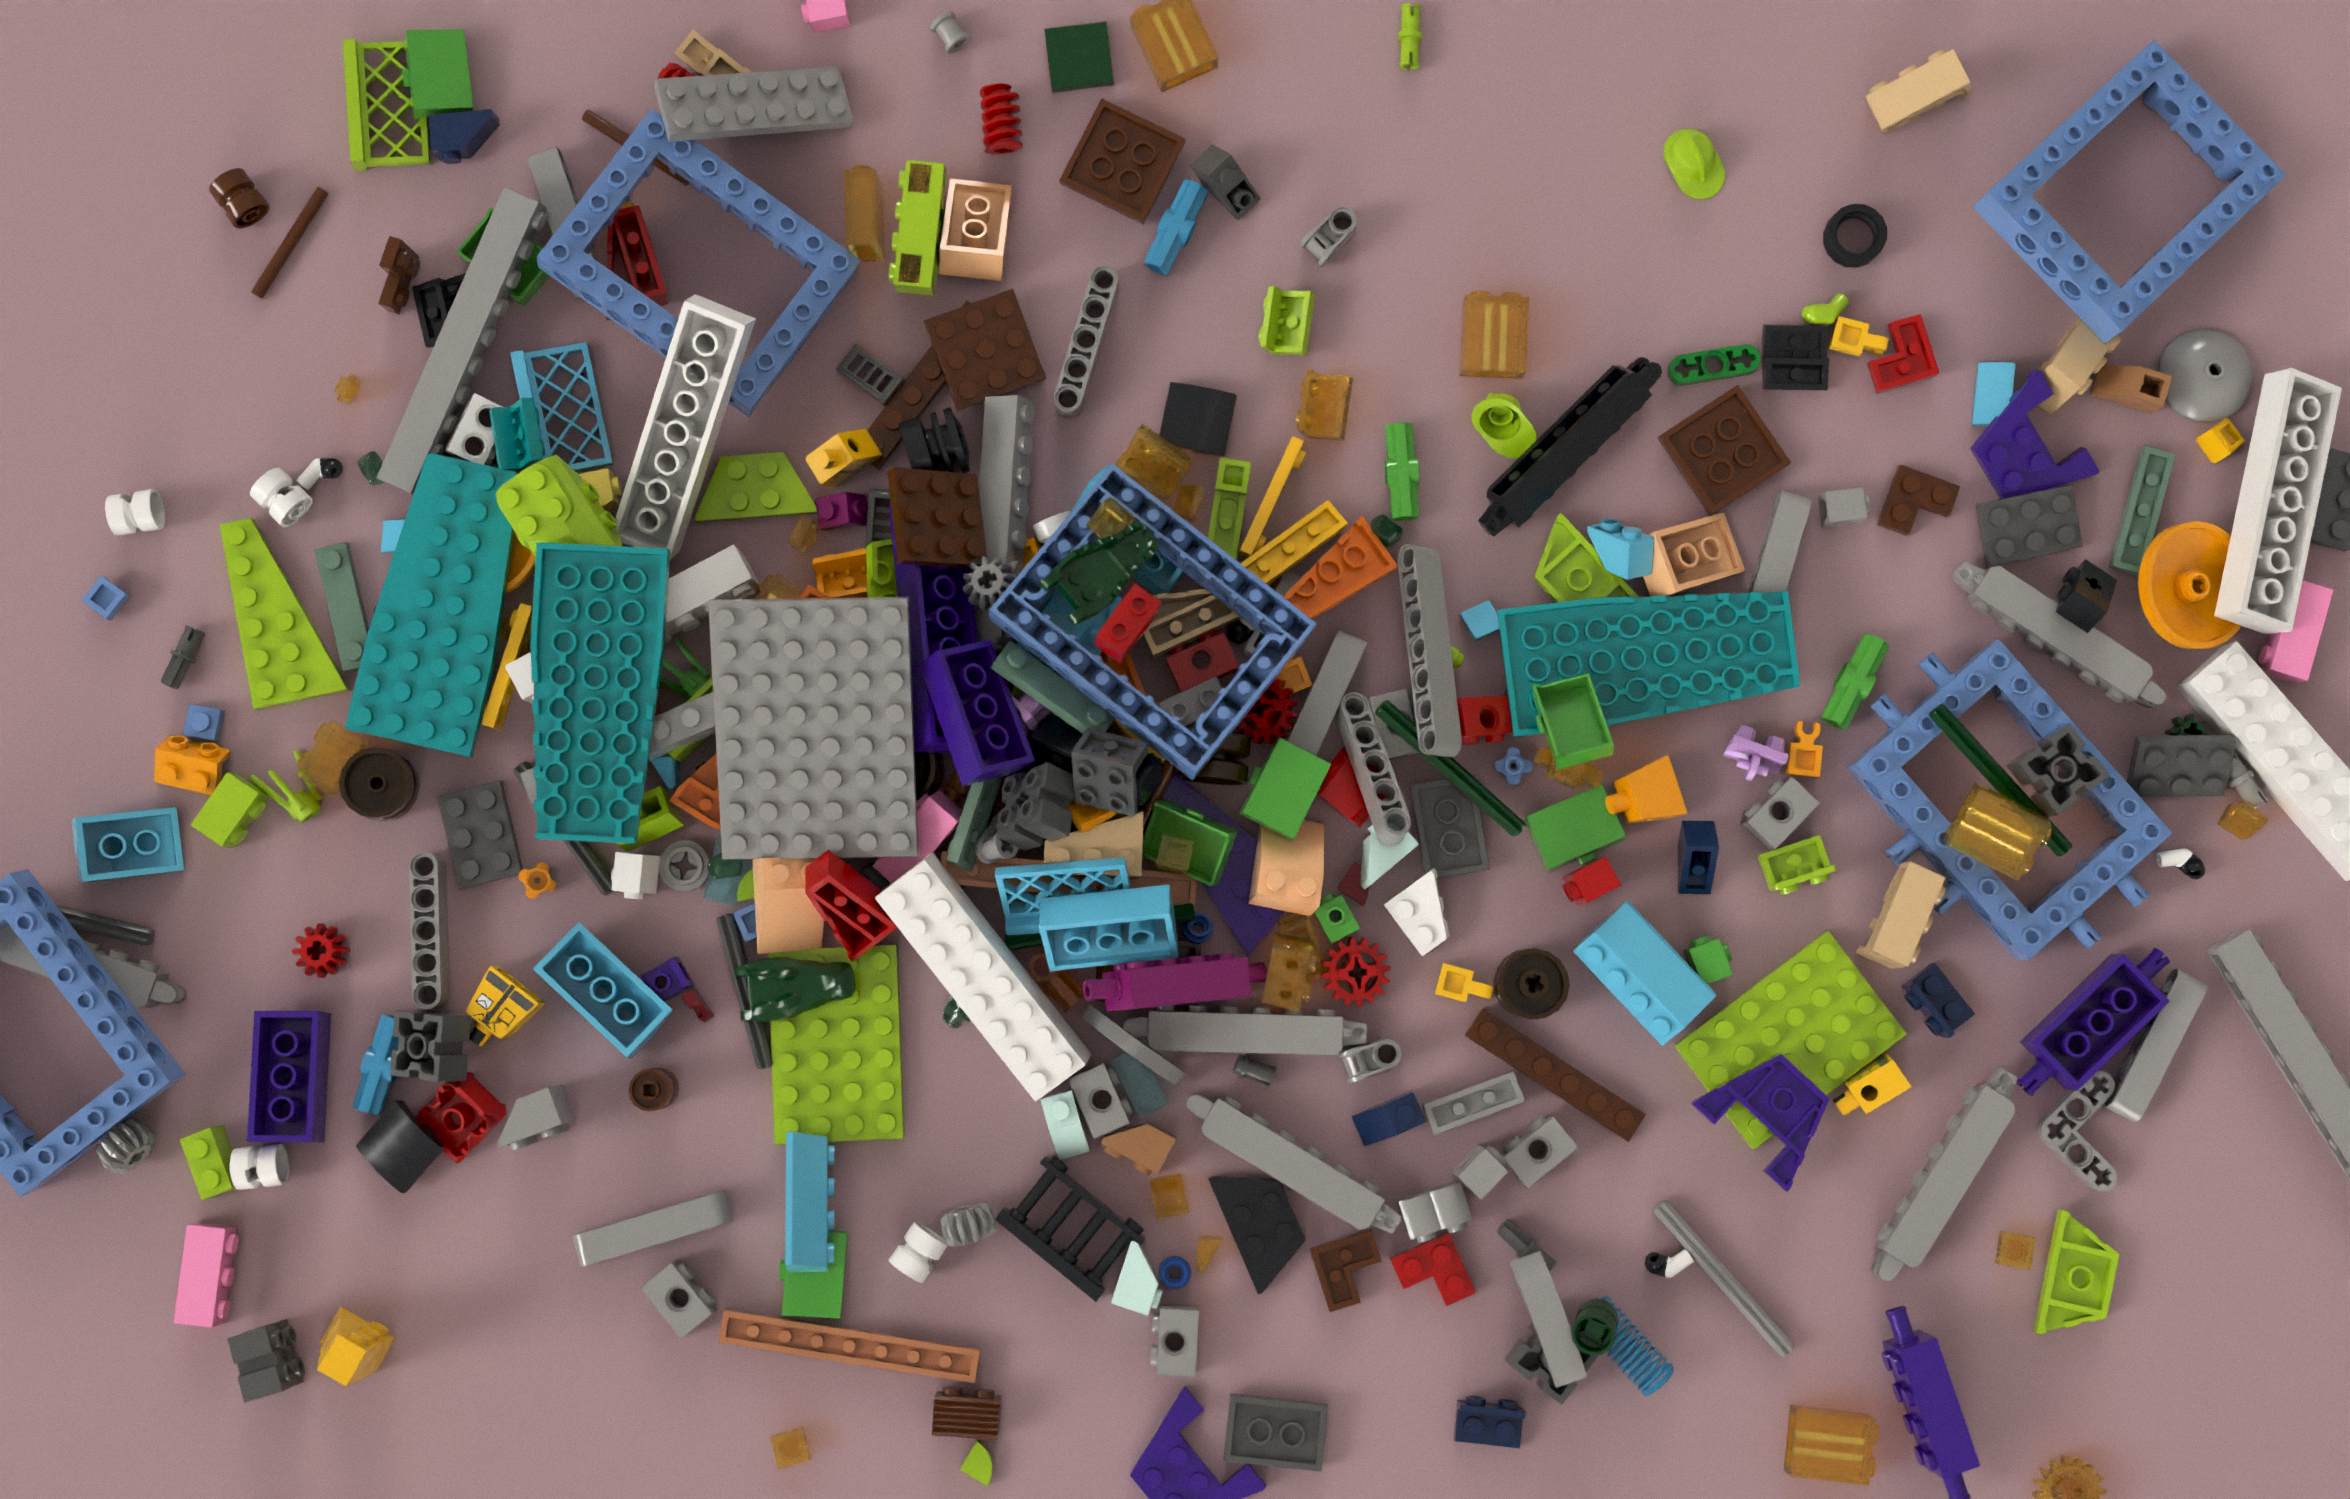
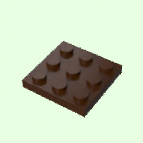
M1101 98L1059 180L1060 184L1144 225L1185 145V138Z
M1013 289L923 321L957 411L984 402L985 397L1000 396L1046 379Z
M1739 385L1730 389L1657 438L1710 516L1791 464V461Z
M897 467L887 471L898 564L971 568V563H975L978 567L981 566L982 556L987 557L977 474Z

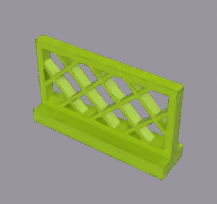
M342 39L350 161L354 171L367 170V167L430 165L427 116L421 117L420 121L412 129L400 121L399 118L410 107L412 108L411 98L408 99L397 90L403 83L402 75L393 84H390L380 75L390 63H393L401 71L402 68H405L395 59L402 51H406L405 42H356V39ZM379 51L386 59L374 70L365 62V52ZM366 70H368L371 73L367 78ZM375 78L388 88L378 100L367 92V87ZM392 93L405 102L394 115L382 105ZM368 100L373 103L370 108H368ZM378 108L390 118L380 130H377L369 123V117ZM394 123L407 132L397 145L384 136ZM420 129L421 138L416 134ZM370 130L375 133L372 138H370ZM413 137L422 145V156H408L401 149ZM379 139H382L392 148L385 157L372 158L371 147ZM398 153V154H399L400 156H402V157H394V156Z

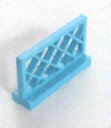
M587 342L523 353V350L510 352L519 397L533 398L534 406L539 411V436L545 446L543 459L554 455L558 447L561 446L574 454L568 465L575 472L613 465ZM582 352L584 363L578 372L563 364L568 354ZM561 355V357L558 360L554 358V356ZM546 358L555 365L546 378L534 371L532 360ZM559 367L574 376L565 390L550 382ZM585 369L587 372L588 379L582 376ZM536 378L542 382L539 388L537 387ZM578 380L590 387L591 392L584 403L569 394ZM546 386L561 394L552 408L540 401L539 396ZM565 398L580 406L572 420L557 412ZM591 400H593L594 409L588 406ZM542 408L549 412L545 419ZM584 410L597 418V423L590 433L575 424ZM553 415L568 424L559 438L547 432L546 425ZM572 428L587 437L578 451L563 442ZM598 429L600 432L601 440L594 436ZM549 439L555 442L552 448H550ZM592 440L603 447L605 458L591 460L584 456L582 452ZM578 458H580V459H582L583 461H585V462L576 463V461L578 460Z
M1125 857L995 868V878L1005 915L1007 936L1040 933V898H1046L1048 895L1057 897L1076 895L1081 892L1085 894L1131 889ZM1120 869V873L1114 879L1102 874L1107 870ZM1073 873H1083L1087 877L1080 882L1071 877ZM1049 875L1055 879L1047 884L1038 878ZM1018 878L1022 882L1016 887L1006 882L1005 879ZM1096 880L1106 886L1097 891L1089 885ZM1065 883L1073 889L1066 894L1058 890L1057 887ZM1031 885L1041 891L1036 896H1033L1024 890ZM1015 898L1025 901L1011 903Z

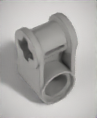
M1346 206L1335 208L1304 236L1299 245L1302 248H1307L1319 260L1318 264L1323 267L1355 234L1357 224L1355 212ZM1338 218H1346L1350 221L1351 226L1348 229L1340 230L1335 227L1334 222Z
M1001 810L993 817L990 825L975 843L976 855L985 864L995 863L999 858H1013L1020 849L996 837L998 816Z
M1388 1038L1368 1044H1361L1338 1053V1057L1344 1061L1349 1076L1346 1079L1348 1084L1393 1068L1400 1062L1402 1056L1399 1045L1394 1040ZM1389 1044L1395 1048L1396 1055L1392 1061L1382 1062L1378 1058V1049L1382 1045ZM1353 1057H1356L1358 1066L1360 1068L1359 1071L1356 1070Z

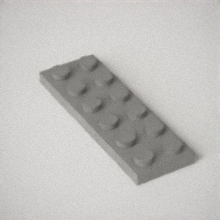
M839 66L659 78L654 83L668 142L851 128L854 122Z

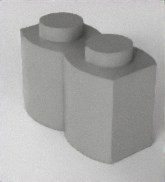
M1460 1181L1441 1185L1398 1200L1410 1239L1417 1238L1418 1243L1436 1238L1435 1232L1448 1228L1449 1233L1467 1228L1466 1222L1473 1220Z

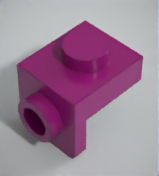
M842 492L816 498L819 530L828 531L850 525L867 526L868 506L865 495Z

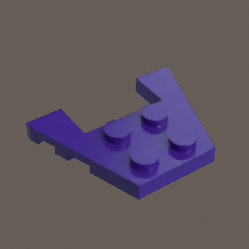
M2034 369L2027 376L2028 380L2019 391H2015L2009 399L2010 403L1999 417L1996 416L1970 448L2000 499L2053 488L2096 475L2100 472L2087 449L2080 447L2057 464L2055 463L2027 416V412L2054 394L2041 371Z
M1777 1054L1695 1099L1691 1105L1712 1124H1716L1727 1110L1738 1101L1785 1145L1763 1172L1784 1191L1788 1192L1794 1182L1792 1180L1805 1157L1804 1153L1809 1141L1815 1134L1830 1098L1782 1054Z
M1186 1386L1179 1392L1172 1407L1165 1415L1158 1430L1131 1471L1130 1476L1149 1499H1243L1263 1491L1267 1486L1250 1464L1243 1465L1225 1482L1220 1483L1179 1433L1204 1411V1408Z

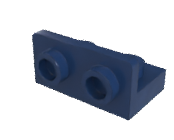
M1930 963L1902 985V988L1907 993L1904 995L1906 1001L1914 1010L1920 1009L1927 1018L1924 1021L1925 1025L1935 1036L1952 1037L1955 1034V1029L1975 1015L1935 963Z
M1466 1396V1401L1457 1400L1454 1441L1520 1448L1522 1420L1525 1418L1526 1411L1522 1407H1518L1517 1401L1499 1399L1498 1404L1485 1403L1486 1398L1479 1396Z

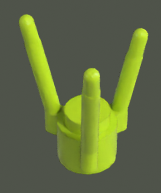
M295 750L294 756L309 793H306L303 789L295 794L274 770H269L268 774L289 798L287 802L255 775H250L249 778L287 810L294 820L298 819L301 823H304L322 810V806L318 802L323 797L317 791L300 751Z

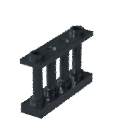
M1045 1156L1040 1162L1047 1169L1017 1208L1012 1207L1009 1210L1004 1207L995 1220L1097 1302L1105 1291V1288L1101 1285L1104 1281L1102 1277L1128 1246L1131 1239H1134L1140 1245L1143 1244L1145 1236L1141 1233L1144 1231V1228L1130 1217L1127 1221L1122 1219L1066 1173L1069 1168L1058 1158L1053 1156L1050 1160ZM1056 1178H1059L1072 1191L1042 1228L1038 1227L1034 1231L1025 1223L1028 1220L1026 1216ZM1083 1198L1096 1208L1097 1211L1069 1247L1059 1251L1050 1244L1053 1241L1052 1235ZM1108 1218L1123 1231L1093 1269L1088 1268L1085 1272L1076 1265L1078 1261L1076 1257Z

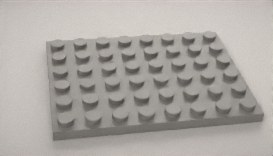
M909 597L710 600L708 607L722 859L818 858L827 850H830L839 858L918 856Z

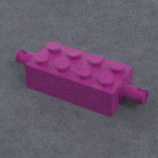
M1234 952L1113 965L1114 971L1102 972L1103 979L1085 980L1083 983V994L1087 1001L1105 999L1106 1012L1250 997V983L1266 982L1268 971L1264 962L1248 964L1247 957L1235 958Z

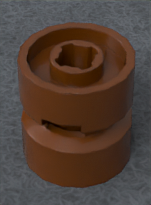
M242 168L230 169L222 173L209 187V192L218 205L224 208L226 216L237 229L247 228L256 224L270 209L268 202L257 189H254L255 184Z
M652 1068L637 1073L630 1081L628 1091L630 1099L636 1107L644 1111H654L673 1104L678 1096L679 1085L675 1075L669 1070Z

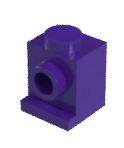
M672 957L667 962L641 975L643 982L664 1002L694 986L679 957ZM661 976L667 979V986L663 989L657 985V980Z

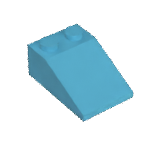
M177 807L76 817L71 820L79 884L184 870Z

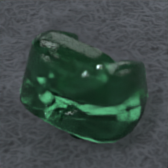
M370 451L358 459L357 464L370 485L385 483L376 478L383 462L375 451Z
M1378 515L1371 522L1372 532L1377 535L1384 547H1391L1401 539L1403 529L1386 515Z
M722 853L709 860L707 868L713 879L739 877L742 871L741 859H722Z
M951 996L944 1007L942 1019L948 1026L957 1029L962 1025L963 1020L969 1022L970 1018Z

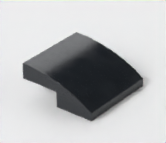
M466 273L446 280L436 278L412 287L425 347H434Z
M1763 324V389L1828 390L1829 358H1827L1829 326Z
M1171 382L1158 443L1167 447L1191 449L1195 453L1224 456L1237 395L1207 387Z
M394 1100L356 1145L369 1164L400 1193H406L445 1148L429 1124H420L405 1102L401 1100Z

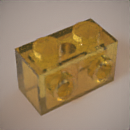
M330 720L328 725L323 723L319 727L313 738L317 742L311 751H304L296 764L299 767L296 776L328 795H335L339 790L341 770L348 759L359 751L364 750L369 743V740L352 730L344 729V725Z
M1277 933L1273 944L1262 1003L1300 1011L1302 1001H1309L1312 982H1307L1308 972H1315L1319 953L1313 952L1315 941Z

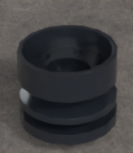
M951 407L943 409L946 424L940 425L936 412L931 413L932 428L925 429L919 417L899 422L901 435L912 469L938 471L937 466L944 465L947 472H954L952 462L958 460L962 473L970 472L968 445L961 423L954 416Z

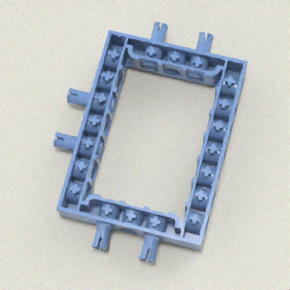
M1999 639L1985 645L1956 672L1952 673L1938 659L1935 653L1931 652L1917 666L1935 683V690L1908 714H1903L1886 693L1880 696L1876 702H1873L1870 705L1871 709L1889 726L1888 731L1846 767L1906 834L1890 849L1885 851L1888 858L1891 856L1895 857L1891 862L1899 867L1901 863L1919 849L1939 873L1946 877L1945 879L1948 882L1945 886L1944 896L1938 905L1934 904L1937 906L1934 910L1943 916L1950 907L1963 898L2017 960H2030L2065 928H2068L2085 949L2090 948L2095 944L2094 940L2099 941L2102 935L2083 916L2084 911L2112 886L2117 887L2131 903L2132 907L2142 903L2143 900L2141 898L2146 899L2149 893L2130 874L2132 872L2131 869L2168 838L2172 832ZM1991 689L1996 695L1994 699L1997 702H2002L2017 718L2015 722L2019 726L2023 725L2037 742L2056 727L2070 723L2086 744L2080 748L2084 756L2095 755L2110 775L2089 792L2080 793L2083 798H2088L2103 815L2101 817L2103 821L2109 822L2120 835L2107 838L2100 843L2101 847L2087 860L2080 861L2076 865L2078 868L2065 880L2056 882L2053 885L2054 889L2048 892L2040 902L2031 904L2028 909L2025 908L1901 768L1942 732L1929 717L1931 710L1939 704H1944L1958 718Z

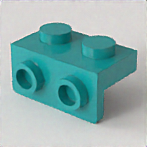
M520 398L510 407H494L490 410L500 470H524L543 460L545 446L539 436L538 425L540 415L538 409L534 406L533 398Z

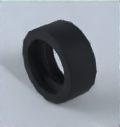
M1850 204L1842 207L1831 217L1823 232V245L1827 254L1835 263L1844 267L1858 268L1869 264L1883 250L1887 241V226L1883 217L1874 208L1865 204ZM1857 218L1864 221L1870 227L1873 234V242L1866 251L1859 254L1845 250L1839 244L1837 230L1844 220Z

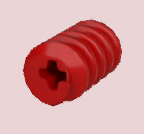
M990 84L979 90L980 96L983 98L980 105L981 109L984 110L981 114L982 121L984 122L982 131L985 134L983 144L987 147L984 152L988 154H1008L1023 148L1022 142L1014 141V138L1022 136V131L1013 129V126L1021 124V118L1012 116V114L1020 111V106L1011 104V102L1019 99V94L1010 92L1012 86L1008 84Z

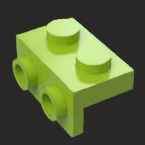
M1269 286L1268 293L1263 301L1265 314L1263 326L1259 330L1260 346L1272 355L1307 356L1315 294L1311 291H1282L1276 286Z
M1820 835L1757 855L1769 892L1779 890L1781 895L1799 890L1798 883L1810 880L1811 885L1829 880L1828 873L1837 871L1835 864H1830Z

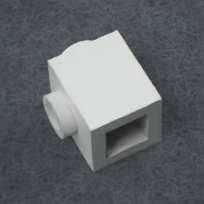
M615 852L614 867L611 872L612 890L624 892V898L643 900L644 894H656L660 856Z

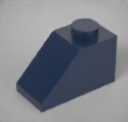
M492 109L429 115L431 152L446 164H457L461 162V159L472 158L500 126L499 118Z
M1682 820L1678 840L1679 894H1711L1719 851L1714 821Z
M1408 1091L1351 1116L1364 1146L1399 1135L1426 1123L1412 1091Z

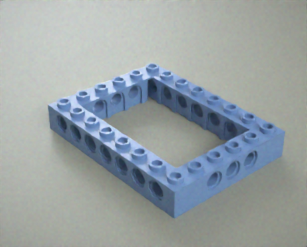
M2153 39L1972 207L2106 344L2135 320L2287 174ZM2144 92L2143 99L2145 104L2151 110L2154 108L2170 125L2169 129L2172 132L2176 131L2193 148L2191 151L2194 154H2198L2214 170L2213 174L2222 181H2231L2232 179L2234 181L2220 191L2213 201L2200 210L2193 220L2173 235L2174 238L2153 254L2154 257L2136 270L2128 281L2119 286L2031 195Z
M651 108L537 255L538 268L666 358L678 318L588 255L594 249L596 239L606 226L610 227L614 223V216L626 201L630 202L633 198V191L644 177L648 178L653 171L654 159L657 158L669 167V172L673 175L679 174L694 185L698 193L704 192L722 205L721 209L726 213L730 211L748 224L747 228L752 232L755 229L773 242L774 248L777 250L781 248L800 262L799 266L804 269L807 267L813 271L746 362L740 366L729 404L749 418L856 275L861 260L696 140L668 142L662 115Z
M1113 463L989 609V620L1095 704L1102 707L1110 716L1142 741L1148 742V746L1191 780H1194L1313 633L1317 625L1311 618ZM1115 519L1126 527L1135 521L1147 527L1157 540V551L1265 635L1246 664L1242 663L1229 685L1225 689L1222 688L1216 700L1205 714L1202 712L1191 731L1179 723L1180 719L1177 716L1171 717L1153 702V697L1150 695L1146 697L1128 683V678L1125 675H1118L1104 664L1101 656L1098 654L1094 656L1076 641L1077 637L1073 634L1069 636L1052 623L1051 617L1048 614L1042 615L1038 611L1057 589L1055 586L1048 591H1044L1039 585V581L1046 577L1073 550L1085 544H1094Z
M29 869L9 873L0 880V928L10 925L124 1073V1076L39 1142L34 1138V1131L32 1129L28 1130L14 1112L16 1109L14 1105L8 1104L0 1094V1172L20 1197L42 1187L100 1142L119 1123L123 1124L186 1075Z

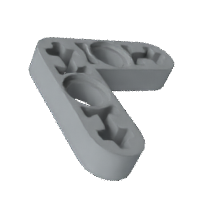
M1090 1003L1081 1014V1018L1113 1043L1173 1085L1178 1086L1185 1077L1186 1073L1124 1030L1123 1027Z
M2098 1070L2078 1091L2069 1090L2037 1124V1135L2089 1188L2106 1192L2116 1185L2117 1173L2113 1166L2077 1132L2114 1092L2115 1082L2113 1077L2105 1071ZM2093 1078L2104 1080L2101 1083V1086L2104 1088L2103 1091L2095 1090L2088 1097L2080 1093L2081 1090L2089 1093L2094 1088ZM2075 1098L2081 1100L2084 1106L2082 1114L2078 1117H2073L2068 1112V1104ZM2063 1118L2072 1123L2070 1126L2068 1123H2062L2057 1128V1132L2060 1134L2058 1137L2048 1136L2050 1129L2047 1126L2049 1124L2057 1125ZM2076 1144L2081 1145L2085 1151L2083 1160L2078 1163H2074L2069 1157L2070 1148ZM2091 1165L2098 1171H2106L2103 1176L2106 1182L2095 1183L2094 1181L2097 1179L2096 1174L2090 1169H2085L2084 1172L2082 1169Z

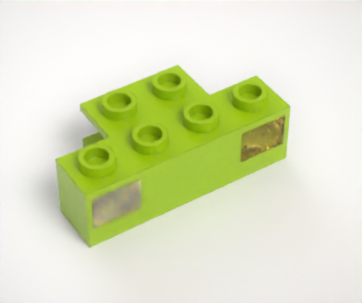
M906 160L905 170H900L899 189H903L902 201L897 200L895 218L899 220V232L894 231L892 237V251H895L896 261L895 263H890L889 282H893L896 292L934 296L936 273H939L940 250H936V246L940 247L939 235L942 233L945 215L944 197L947 171L944 163Z

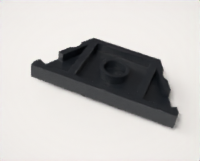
M1209 1177L1208 1180L1258 1294H1261L1305 1242L1280 1181L1276 1179Z

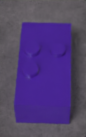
M991 640L939 650L918 664L962 786L1014 774L1035 761L1006 680L990 668L997 659Z
M254 1011L247 1142L324 1143L331 1013L322 1011Z

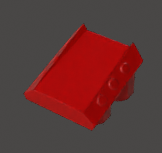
M1344 746L1331 761V766L1317 792V796L1347 821L1360 828L1368 819L1369 813ZM1366 765L1371 772H1379L1375 766ZM1377 794L1380 800L1385 798V795Z
M467 1071L466 1080L447 1081L442 1084L437 1090L436 1096L421 1108L415 1118L420 1124H429L444 1145L443 1151L455 1163H460L506 1115V1106L501 1104L474 1077V1073Z

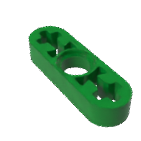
M1739 345L1682 354L1672 360L1668 366L1667 374L1671 382L1679 386L1747 376L1753 373L1759 366L1761 357L1759 351L1751 345ZM1742 353H1745L1746 358H1752L1747 368H1745L1744 363H1734L1731 366L1732 371H1729V361L1739 359ZM1710 357L1718 358L1722 363L1721 372H1709L1705 366L1706 359ZM1696 359H1699L1698 369L1689 371L1686 377H1683L1680 372L1676 373L1675 369L1679 367L1680 363H1683L1685 368L1694 367L1697 364Z

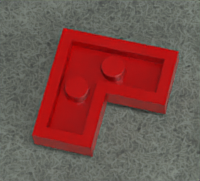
M1921 314L1889 323L1887 326L1896 354L1867 363L1876 394L1940 374Z
M1449 1232L1390 1258L1403 1289L1433 1276L1446 1306L1476 1293Z

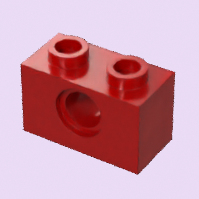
M1134 583L1096 634L1094 645L1121 664L1158 615L1162 602Z
M1211 631L1198 638L1200 643L1188 648L1187 644H1182L1169 651L1171 656L1166 658V663L1180 693L1214 677L1221 679L1238 671L1240 666L1224 632L1217 635L1216 631ZM1199 653L1206 654L1210 658V665L1205 669L1196 668L1192 663L1195 655Z
M1508 695L1463 697L1457 699L1462 745L1480 743L1479 738H1485L1486 743L1505 741L1504 735L1513 733Z
M1605 856L1564 876L1565 884L1562 885V888L1570 902L1576 901L1577 905H1582L1621 886V883Z

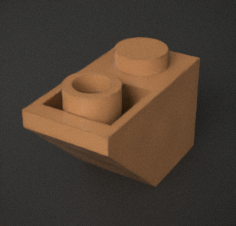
M2104 364L2095 375L2090 395L2151 414L2164 406L2172 376L2142 366Z
M1147 1122L1105 1135L1101 1144L1106 1146L1105 1153L1118 1160L1125 1156L1135 1161L1132 1166L1133 1168L1146 1175H1150L1152 1171L1157 1174L1159 1173L1176 1141V1137Z

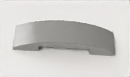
M1539 1251L1510 1261L1509 1264L1530 1314L1555 1388L1587 1378L1579 1350L1572 1339V1330L1541 1252Z

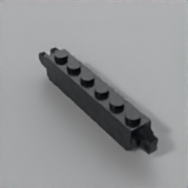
M1643 357L1635 359V362H1632L1627 368L1620 365H1612L1488 488L1486 497L1491 505L1478 520L1483 529L1494 537L1511 523L1520 527L1529 520L1532 514L1546 500L1551 498L1555 491L1568 478L1572 477L1590 456L1594 455L1613 434L1620 430L1621 426L1635 412L1642 408L1643 404L1652 396L1649 389L1663 373L1662 366L1656 362L1650 363L1648 359Z

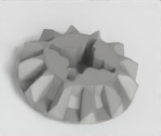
M687 840L674 842L663 851L660 857V876L665 884L674 890H695L705 883L711 871L710 857L703 847L695 842ZM687 856L689 857V863L694 864L698 868L687 870L684 880H682V870L677 868V866H672V863L683 862Z

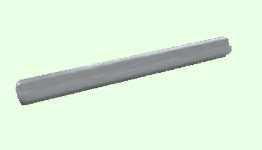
M1664 1200L1659 1203L1653 1210L1654 1214L1777 1354L1782 1357L1787 1355L1793 1349V1343L1669 1202Z

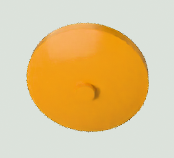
M2201 521L2173 525L2163 530L2152 540L2141 561L2138 589L2145 616L2162 638L2180 648L2196 650L2216 647L2232 638L2241 628V625L2214 616L2231 535L2216 525Z

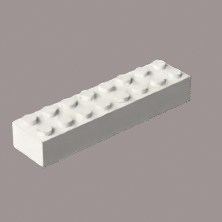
M696 294L684 301L615 518L617 522V527L615 528L620 534L622 543L632 547L667 548L670 550V560L680 552L756 318Z
M2293 368L2264 375L2214 614L2215 617L2263 634L2290 632L2293 630L2342 390L2341 387Z
M734 544L669 578L665 644L672 640L671 635L681 630L685 633L697 628L700 625L699 620L709 616L708 602L710 600L751 599L757 595L756 590L762 588L745 555ZM530 652L505 665V668L521 699L532 704V699H534V683L531 679Z
M2237 641L2222 646L2175 687L2217 735L2234 736L2237 741L2235 752L2248 770H2252L2255 779L2345 881H2349L2350 769Z
M933 852L885 887L875 897L880 906L1035 1102L1087 1064L1091 1052Z

